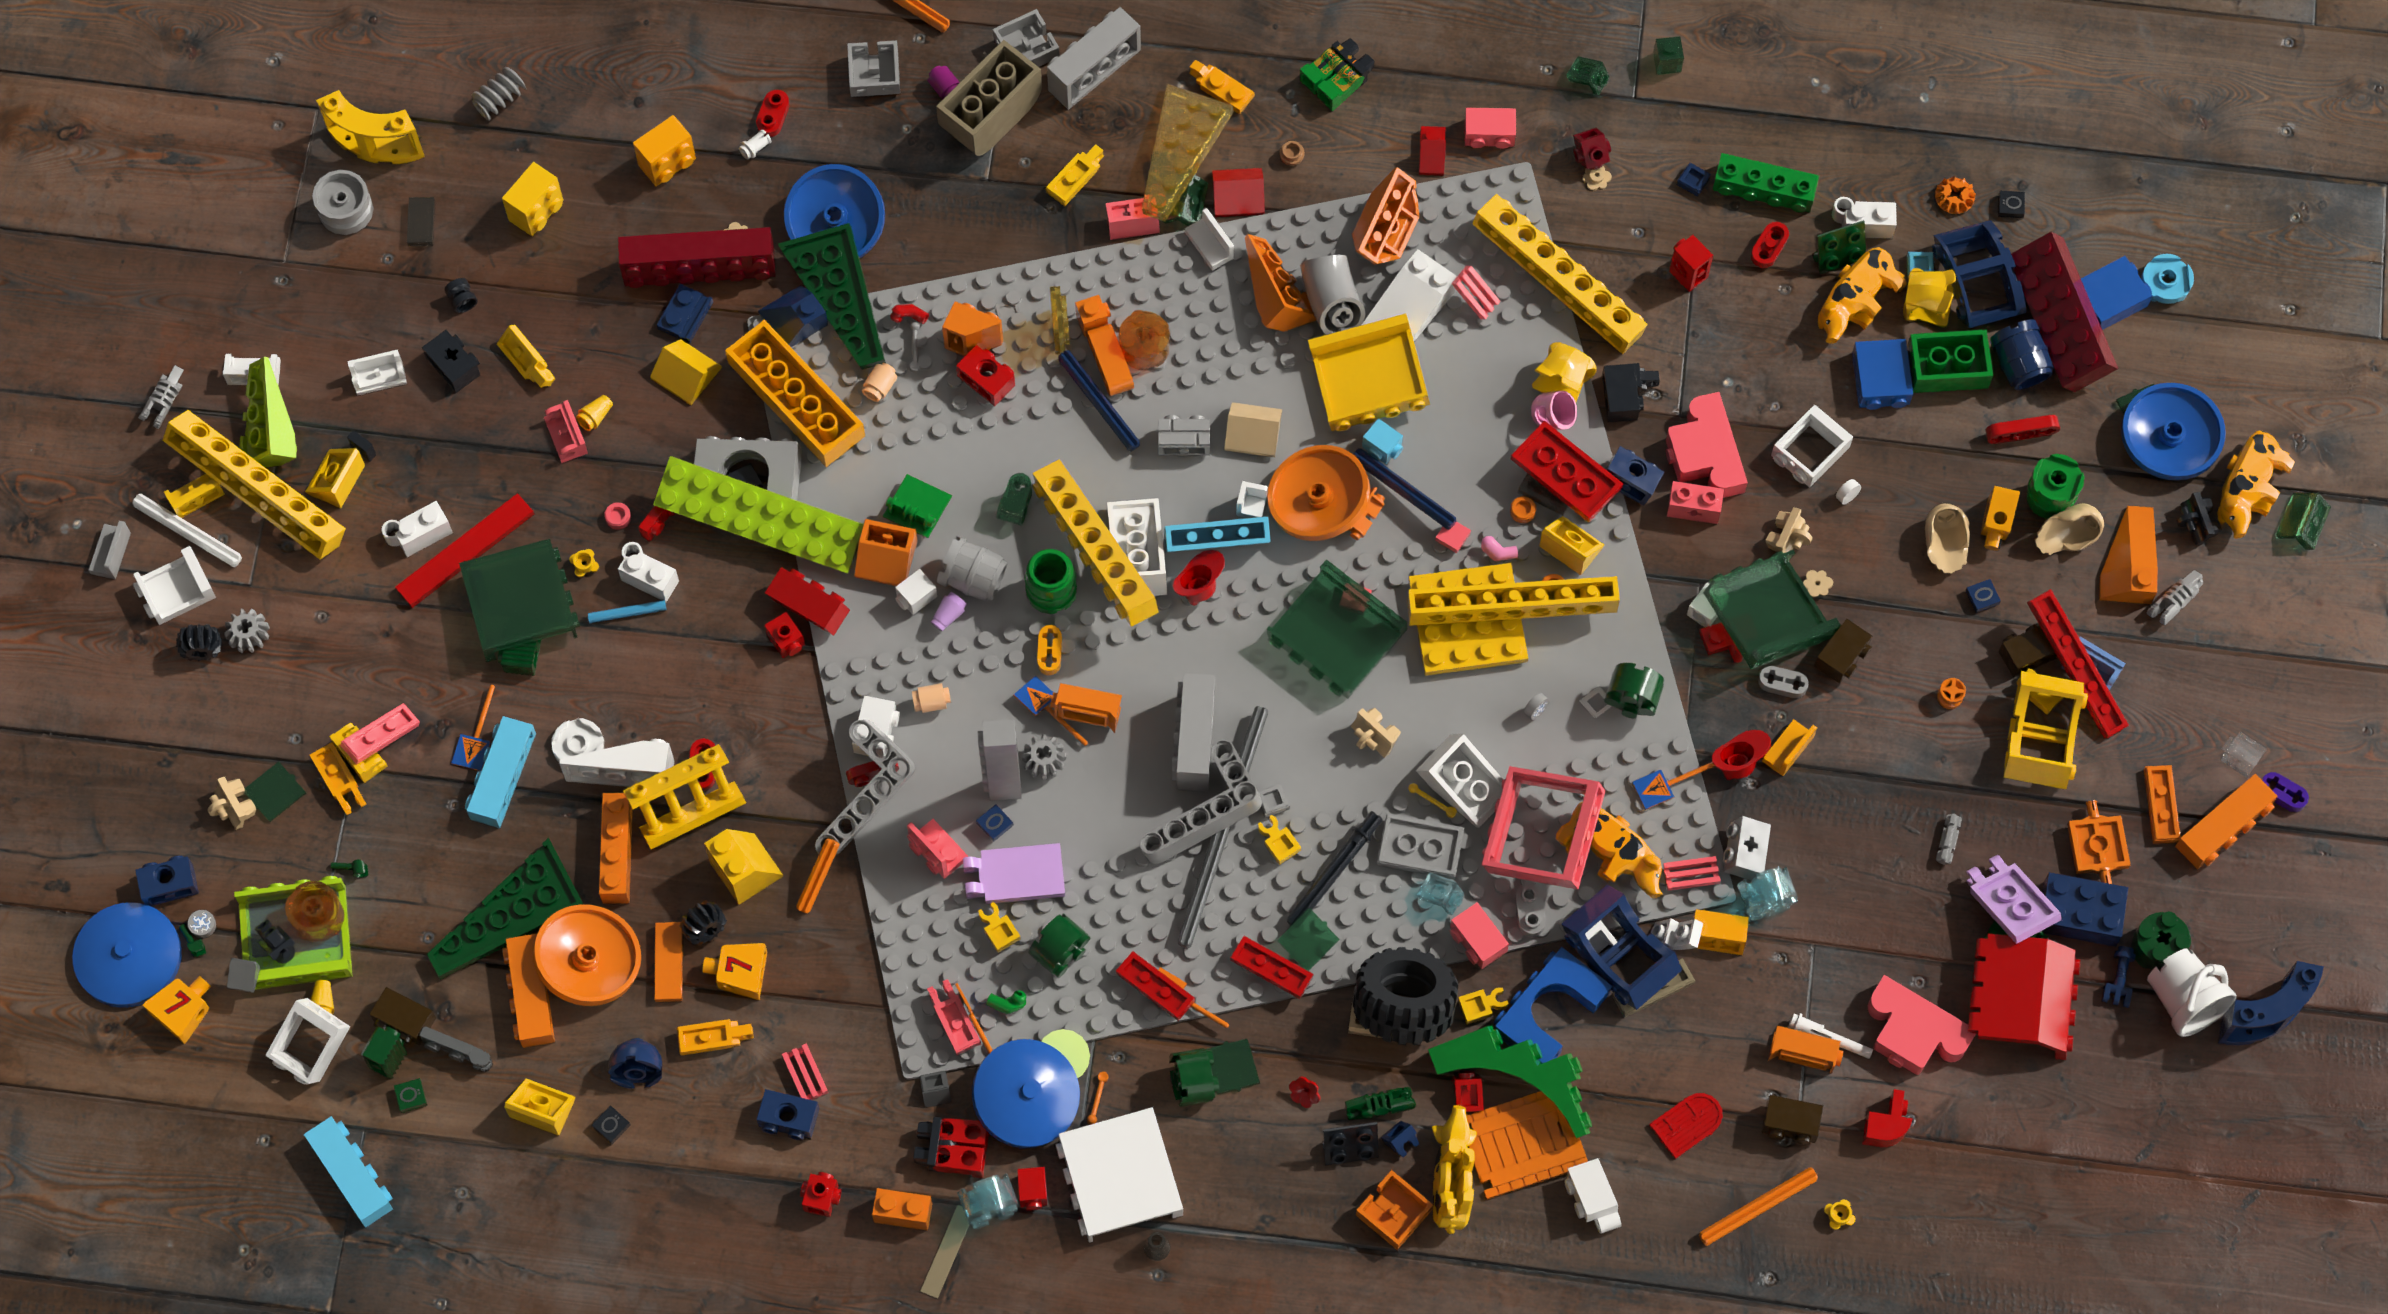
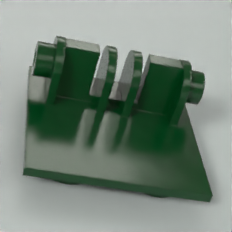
M1864 220L1817 235L1818 249L1812 253L1814 261L1818 262L1819 274L1844 267L1847 264H1853L1866 252Z

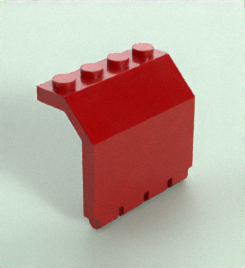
M1988 934V939L1978 938L1975 958L1985 961H1975L1973 984L1983 985V987H1972L1970 1009L1980 1012L1969 1013L1968 1032L1978 1034V1039L2038 1044L2054 1050L2055 1059L2066 1060L2067 1051L2072 1052L2074 1036L2069 1035V1026H2075L2076 1010H2071L2072 1000L2077 1001L2078 985L2073 984L2074 975H2079L2080 959H2076L2075 950L2043 938L2029 937L2017 944L2009 935Z

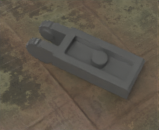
M426 1026L425 1028L423 1027L419 1036L422 1042L425 1043V1048L437 1053L439 1050L448 1052V1056L458 1062H463L464 1059L468 1060L473 1064L474 1069L481 1070V1072L491 1070L493 1061L486 1051L484 1052L482 1049Z

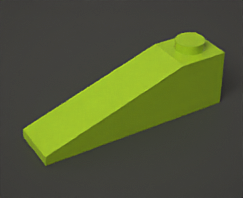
M263 357L249 364L246 387L249 407L247 412H243L242 421H247L245 436H240L239 445L242 451L264 467L282 466L296 459L295 433L269 358Z

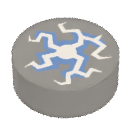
M1542 693L1535 695L1526 705L1525 714L1532 720L1536 719L1547 708L1549 699Z
M198 910L189 917L188 928L194 936L206 938L215 931L216 920L209 911Z

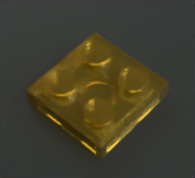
M1060 286L1050 287L1055 355H1059L1065 351V345L1070 344L1066 295H1061Z

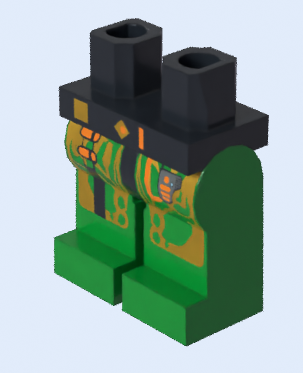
M1351 38L1342 44L1336 41L1332 44V47L1324 51L1310 65L1307 63L1300 69V81L1314 95L1317 94V97L1332 112L1361 85L1367 82L1368 73L1374 68L1375 61L1368 54L1363 55L1359 60L1354 57L1359 51V47Z

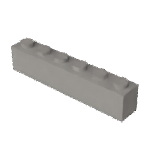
M1015 719L982 721L983 731H977L984 792H989L990 801L1022 799Z

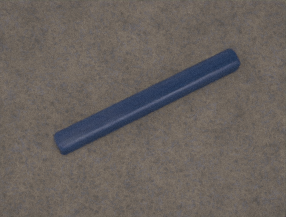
M1069 350L1061 353L1058 356L1061 365L1127 450L1132 452L1140 446L1139 439Z
M1358 448L1353 453L1367 472L1444 528L1450 530L1455 525L1456 517L1362 448Z

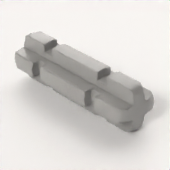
M1956 814L1946 816L1944 825L1947 827L1943 828L1939 844L1941 851L1938 850L1936 861L1943 865L1951 864L1953 859L1951 851L1955 850L1959 834L1957 828L1960 829L1962 821L1961 817Z

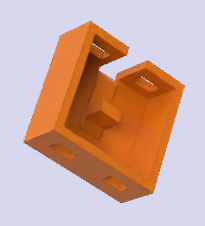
M1391 1170L1377 1186V1192L1380 1194L1378 1198L1373 1202L1374 1196L1370 1194L1356 1210V1216L1398 1250L1432 1211L1433 1204Z

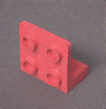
M934 819L930 820L920 830L912 822L907 825V838L910 841L908 844L910 849L917 856L922 855L927 860L926 865L934 875L939 873L945 879L963 864L964 857H968Z

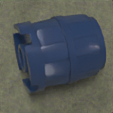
M2036 320L2018 322L2019 327L2011 329L2008 326L1990 337L1991 347L1996 351L2000 362L1999 366L2010 386L2014 387L2015 390L2033 387L2053 375V365L2048 353L2049 350L2039 334L2040 328Z

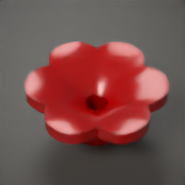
M1301 1076L1289 1084V1089L1292 1092L1291 1099L1296 1103H1300L1304 1108H1310L1313 1104H1317L1320 1101L1318 1085L1306 1077Z

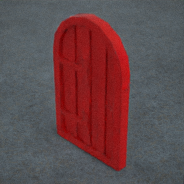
M1695 1093L1684 1098L1680 1103L1651 1122L1649 1126L1674 1159H1677L1715 1132L1723 1118L1722 1108L1713 1096L1705 1093Z

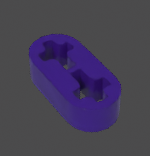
M2270 772L2262 778V781L2268 787L2271 781L2276 782V788L2272 790L2278 796L2274 801L2276 804L2291 812H2299L2307 805L2309 795L2303 787L2275 772ZM2295 794L2300 796L2296 804L2291 802Z

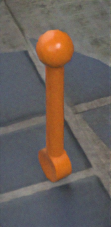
M1106 1072L1098 1074L1099 1084L1091 1114L1086 1120L1089 1125L1097 1122L1096 1113L1103 1086L1108 1081V1074Z

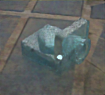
M1429 872L1417 895L1421 900L1441 906L1447 914L1453 915L1462 903L1464 892L1456 881Z

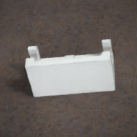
M398 350L348 361L352 375L351 379L357 395L407 384L403 363Z
M226 354L223 376L227 385H247L249 364L261 358L231 357V354ZM272 354L269 361L277 384H279L281 360L280 357H277V354Z

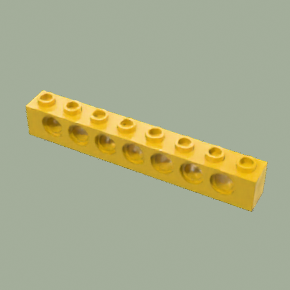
M1496 194L1477 212L1472 224L1621 354H1624L1642 336L1648 325L1644 322L1643 318L1629 309L1621 298L1614 296L1607 290L1601 281L1592 277L1584 266L1577 264L1570 258L1564 249L1556 246L1547 234L1534 227L1526 216L1519 214L1512 208L1506 199H1502ZM1538 254H1542V255H1544L1546 258H1542V257H1540ZM1557 270H1560L1565 274H1560ZM1576 287H1581L1584 291H1581ZM1595 303H1599V304H1601L1603 307H1599V306H1597ZM1614 319L1619 320L1622 324L1615 322Z
M187 410L168 422L162 441L321 560L340 546L346 528L191 411Z
M1059 459L1033 472L1035 483L1032 484L1035 494L1038 498H1044V505L1048 513L1056 516L1055 520L1061 532H1067V538L1071 547L1074 550L1078 548L1080 551L1079 556L1084 566L1091 567V574L1097 584L1102 583L1106 598L1109 602L1114 601L1116 612L1121 620L1126 619L1132 627L1159 613L1155 596L1061 460Z
M1617 576L1409 589L1407 607L1409 626L1617 613L1620 598Z

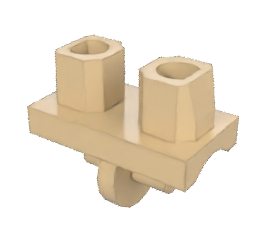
M1793 507L1791 513L1779 511L1775 524L1777 528H1781L1783 531L1781 534L1770 532L1766 539L1768 548L1777 551L1780 558L1784 560L1789 559L1793 548L1800 549L1802 544L1809 545L1812 541V536L1808 533L1810 527L1805 524V519L1800 516L1801 509Z
M1362 708L1351 725V728L1355 730L1354 734L1360 738L1356 746L1359 749L1368 746L1385 758L1390 754L1401 732L1394 725H1389L1386 729L1380 725L1383 717L1376 708H1372L1367 712Z
M221 777L216 781L218 787L214 790L215 795L210 797L212 804L207 810L210 816L219 815L221 820L229 818L235 830L243 827L245 820L255 815L256 807L250 799L240 803L236 797L244 795L245 792L240 779L227 781L225 777Z

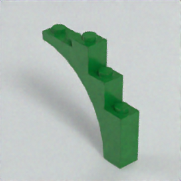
M1486 1026L1428 1049L1437 1075L1458 1069L1485 1068L1499 1070L1520 1077L1537 1087L1556 1104L1566 1117L1576 1138L1590 1134L1591 1120L1587 1112H1582L1579 1104L1582 1101L1581 1094L1577 1086L1573 1087L1571 1083L1581 1079L1579 1073L1582 1072V1067L1578 1058H1573L1571 1053L1541 1064L1539 1060L1542 1058L1541 1050L1537 1043L1533 1044L1532 1039L1501 1050L1500 1045L1503 1044L1499 1031L1497 1029L1494 1030L1493 1026Z

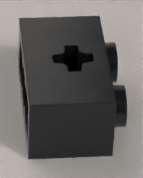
M445 330L424 345L422 350L425 358L457 393L480 376L478 369L480 363L472 352L466 353L463 349V342L456 334L451 336Z

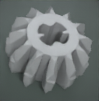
M241 609L239 616L231 614L230 617L233 622H225L227 631L224 633L226 639L229 640V645L232 648L237 647L241 653L246 648L253 653L254 646L256 645L263 648L261 640H269V635L266 631L270 628L268 623L264 622V615L261 613L257 615L253 609L247 614L244 609Z
M1044 734L1041 736V741H1038L1035 737L1031 738L1032 745H1024L1026 752L1022 754V761L1026 762L1024 769L1026 771L1032 770L1031 774L1034 778L1039 773H1041L1043 780L1047 778L1048 773L1056 777V769L1063 770V761L1067 759L1066 753L1062 752L1064 745L1062 743L1056 744L1057 740L1055 737L1047 741Z

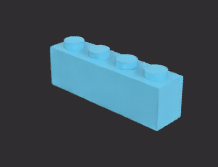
M1268 517L1163 527L1165 553L1271 542Z
M503 716L500 724L497 723L495 725L492 735L494 741L492 746L487 747L483 758L485 764L482 771H478L476 774L473 795L470 794L466 800L465 809L470 820L497 828L501 827L536 735L532 724Z
M331 1116L306 1132L304 1136L366 1228L393 1210L389 1203L393 1198L384 1185L379 1188L374 1181L378 1178V1175L370 1164L364 1166L360 1160L364 1154L356 1142L350 1145L346 1139V1136L350 1133L342 1121L336 1124Z

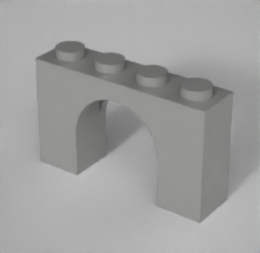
M708 436L705 439H697L694 464L726 475L728 470L740 461L747 459L761 461L769 468L767 490L797 500L803 451L797 441L789 438H784L780 441H770L767 438L745 440L741 437H732L730 440Z

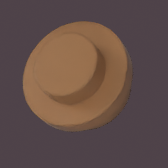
M1288 141L1280 149V158L1287 165H1297L1304 159V148L1296 141Z

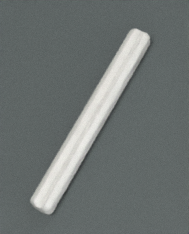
M138 494L134 498L132 503L135 508L230 566L237 567L241 562L242 557L240 553L143 494Z

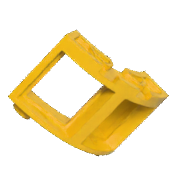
M339 90L316 100L325 126L332 138L344 150L352 152L358 158L373 163L380 161L402 164L425 157L416 129L405 109L390 114L365 112L350 104Z
M2021 671L2014 700L2013 717H2016V719L2011 718L2007 740L2009 741L2008 751L2005 754L2004 778L2067 789L2069 780H2074L2076 765L2072 764L2074 742L2080 710L2085 709L2088 694L2084 693L2083 682ZM2030 691L2074 699L2068 730L2024 722ZM2027 737L2065 745L2064 763L2020 755L2021 738Z

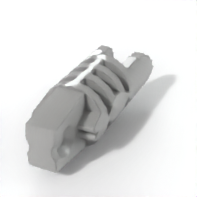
M175 365L168 377L162 374L138 419L142 421L147 419L150 409L153 407L160 411L153 427L160 428L175 397L183 386L178 383L184 371L183 369Z
M2194 570L2184 579L2178 580L2175 585L2148 609L2147 615L2154 618L2166 609L2160 618V623L2166 625L2199 593V588L2203 584L2202 574Z

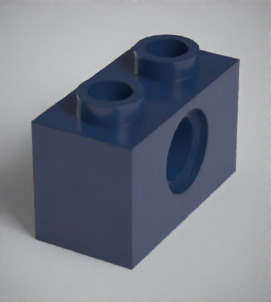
M1621 446L1612 456L1606 467L1608 472L1623 483L1619 492L1643 506L1654 493L1664 474V471L1660 470L1655 464L1636 456L1633 451Z
M174 856L167 862L159 864L155 862L147 863L142 868L135 870L140 896L145 905L154 906L199 894L194 867L188 856ZM172 875V879L168 883H161L165 876Z
M765 1089L757 1116V1123L762 1128L761 1130L766 1133L777 1134L782 1132L788 1134L789 1138L803 1141L804 1138H812L820 1108L817 1101ZM785 1112L795 1114L794 1118L789 1122H784L780 1119Z

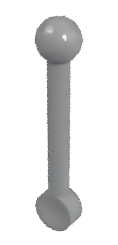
M912 322L910 325L912 330V362L909 366L912 372H917L920 369V365L917 362V331L920 329V325L918 322Z

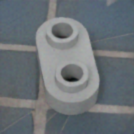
M1525 883L1517 889L1515 895L1518 925L1524 935L1536 937L1544 931L1546 924L1542 892L1535 884ZM1530 892L1534 897L1527 899L1524 894ZM1535 918L1537 923L1530 924L1528 919Z

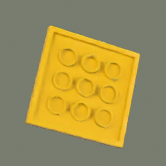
M1511 563L1409 576L1408 580L1410 589L1515 583ZM1521 619L1416 625L1425 676L1528 662Z

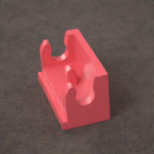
M1155 197L1106 203L1110 240L1160 233L1159 214Z
M568 400L545 410L546 416L544 420L561 463L588 454Z

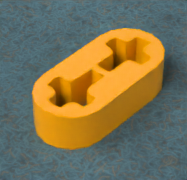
M1054 625L1044 626L1038 635V669L1044 675L1049 676L1056 674L1061 667L1062 634L1060 629ZM1048 633H1052L1054 636L1052 647H1048L1046 639ZM1047 654H1052V661L1056 662L1052 663L1051 667H1046V663H1044L1047 661Z

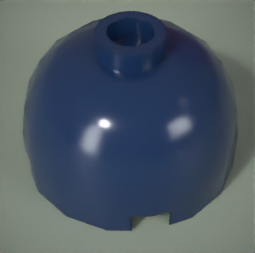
M633 1038L617 1045L609 1059L608 1074H610V1080L625 1088H635L633 1083H645L644 1088L657 1084L662 1078V1058L659 1051L652 1044L639 1038Z

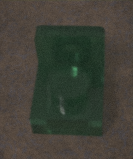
M1580 56L1576 58L1566 74L1569 81L1590 86L1596 95L1601 93L1610 78L1602 61Z

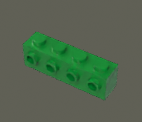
M1721 153L1713 190L1718 191L1722 195L1740 196L1748 201L1757 200L1773 207L1783 206L1791 208L1795 212L1810 213L1820 175Z

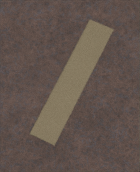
M957 1205L920 1292L935 1298L939 1297L975 1211Z

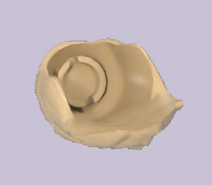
M1945 503L1935 506L1927 515L1925 522L1927 556L1937 567V570H1943L1944 574H1951L1962 569L1963 565H1966L1970 539V523L1968 518L1960 508L1952 504Z
M2081 503L2067 507L2065 511L2059 512L2044 522L2037 532L2036 546L2040 548L2043 554L2048 553V555L2062 550L2080 551L2095 543L2101 536L2104 528L2103 517L2095 507L2089 504Z

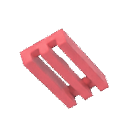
M1466 266L1451 283L1480 319L1486 320L1488 312H1492L1494 310L1493 306L1500 303V300L1472 266ZM1462 280L1468 286L1470 292L1482 303L1483 309L1461 283Z
M1716 856L1664 863L1663 870L1667 891L1720 884L1721 880L1718 874L1719 869L1716 864ZM1708 865H1711V867H1707V868H1699V869H1692V870H1684V871L1670 872V870H1678V869H1685V868H1693V867H1700V866H1708ZM1705 874L1713 875V877L1679 882L1671 881V879Z
M807 1043L802 1045L801 1048L792 1049V1052L782 1054L801 1098L814 1100L828 1093ZM805 1053L821 1090H815L801 1059V1054ZM792 1058L796 1059L811 1092L807 1096L790 1061Z

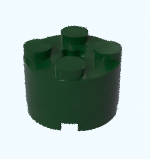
M1635 663L1617 664L1613 671L1604 702L1622 710V715L1627 718L1635 719L1637 715L1654 716L1664 687L1663 676L1644 666L1643 670L1636 669Z
M2169 911L2153 913L2147 916L2135 931L2131 948L2134 949L2135 960L2140 966L2151 970L2157 967L2161 972V968L2165 965L2163 960L2182 949L2189 950L2191 935L2187 925L2175 913Z
M1064 913L1062 916L1059 914L1040 932L1042 936L1039 943L1034 940L1028 953L1051 974L1060 978L1067 971L1068 964L1072 960L1077 962L1086 952L1084 946L1091 937Z
M1200 1048L1171 1053L1169 1063H1174L1175 1069L1170 1071V1078L1175 1099H1181L1178 1104L1179 1107L1212 1102L1215 1098V1092H1219L1218 1078L1216 1075H1212L1211 1066L1214 1065L1212 1051Z

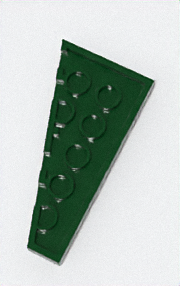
M850 223L779 243V248L806 288L813 293L826 311L828 321L861 370L874 367L876 364L886 363Z
M549 837L533 855L531 854L524 860L525 863L502 881L473 913L470 912L453 932H449L427 954L440 980L506 947V939L530 935L540 930L543 923L557 911L569 906L584 905Z

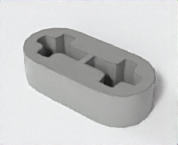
M1767 666L1762 669L1758 678L1759 686L1764 691L1790 698L1804 696L1808 688V679L1804 674L1775 666ZM1769 674L1774 675L1772 684L1767 683ZM1794 680L1799 681V686L1801 687L1798 690L1793 689L1792 684Z

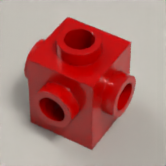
M818 1172V1175L810 1173L809 1180L803 1182L800 1197H804L802 1207L805 1212L826 1217L831 1216L833 1205L839 1204L842 1189H838V1182L836 1179H833V1175L824 1172Z

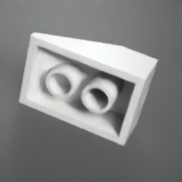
M1450 734L1416 770L1432 790L1452 807H1455L1476 828H1480L1495 812L1496 801L1501 798L1503 791V778L1464 734Z

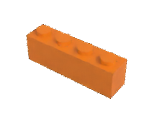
M2254 774L2183 835L2175 847L2197 870L2204 863L2209 866L2219 857L2217 854L2219 850L2223 847L2228 850L2238 840L2236 836L2241 831L2244 834L2249 832L2257 824L2254 821L2257 817L2261 815L2264 818L2275 808L2273 803L2278 796Z
M603 793L599 895L603 904H624L630 902L633 809L624 793Z
M537 934L506 939L507 948H503L504 962L510 966V973L506 974L508 989H513L514 998L509 999L512 1015L516 1014L517 1024H513L515 1040H520L523 1048L555 1042L548 988L540 980L533 961V947Z

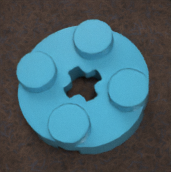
M2173 254L2157 255L2144 268L2141 279L2150 286L2153 295L2152 301L2171 304L2183 301L2187 297L2193 286L2194 274L2188 264L2186 266L2184 262L2180 261V257ZM2165 274H2168L2169 278L2174 279V281L2166 283L2162 278Z

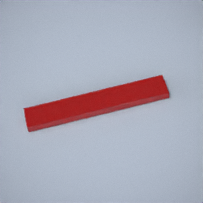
M517 493L395 586L397 592L411 608L415 607L535 515L534 511Z
M2050 589L2028 601L2029 608L2069 678L2072 681L2084 683V693L2088 694L2086 707L2104 739L2128 727L2129 724L2053 591Z

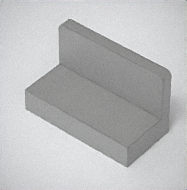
M119 521L117 526L103 525L89 567L90 574L116 579L131 534L124 521Z

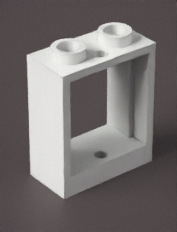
M1814 405L1774 445L1771 456H1773L1774 461L1780 467H1786L1799 483H1805L1810 488L1850 448L1853 436ZM1809 426L1835 447V450L1813 472L1786 451Z
M308 998L296 1000L266 1056L273 1060L272 1064L277 1068L293 1073L294 1078L302 1084L307 1085L320 1082L350 1026ZM303 1018L331 1036L313 1069L286 1051Z

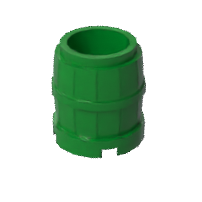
M2052 454L2050 457L2042 458L2038 461L2028 481L2026 495L2027 503L2035 514L2049 519L2059 512L2065 511L2067 507L2074 506L2084 486L2085 477L2078 467L2079 464L2067 455Z
M1045 549L1034 554L1029 560L1024 577L1026 596L1032 607L1041 613L1056 614L1057 611H1061L1064 608L1066 610L1074 602L1077 593V578L1069 557L1061 551Z

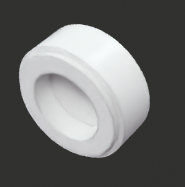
M1854 479L1847 481L1837 491L1836 498L1842 504L1849 503L1858 495L1861 485Z

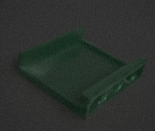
M550 539L459 563L486 663L497 660L495 656L497 651L572 631L574 639L578 638L575 629L580 627L577 613H571L569 606L574 605L570 590L565 591L563 584L568 583L564 568L558 569L557 563L562 562L558 547L553 548Z
M1794 550L1786 553L1779 551L1767 560L1758 559L1745 568L1739 566L1724 576L1723 574H1717L1709 580L1710 584L1703 592L1750 669L1829 640L1841 627L1837 618L1828 621L1825 619L1789 562L1795 554Z
M1326 559L1320 566V573L1272 628L1268 626L1267 635L1269 637L1268 641L1275 648L1280 650L1282 647L1289 653L1288 657L1297 665L1304 664L1309 668V674L1318 681L1323 679L1328 683V688L1339 697L1343 695L1349 699L1407 631V621Z

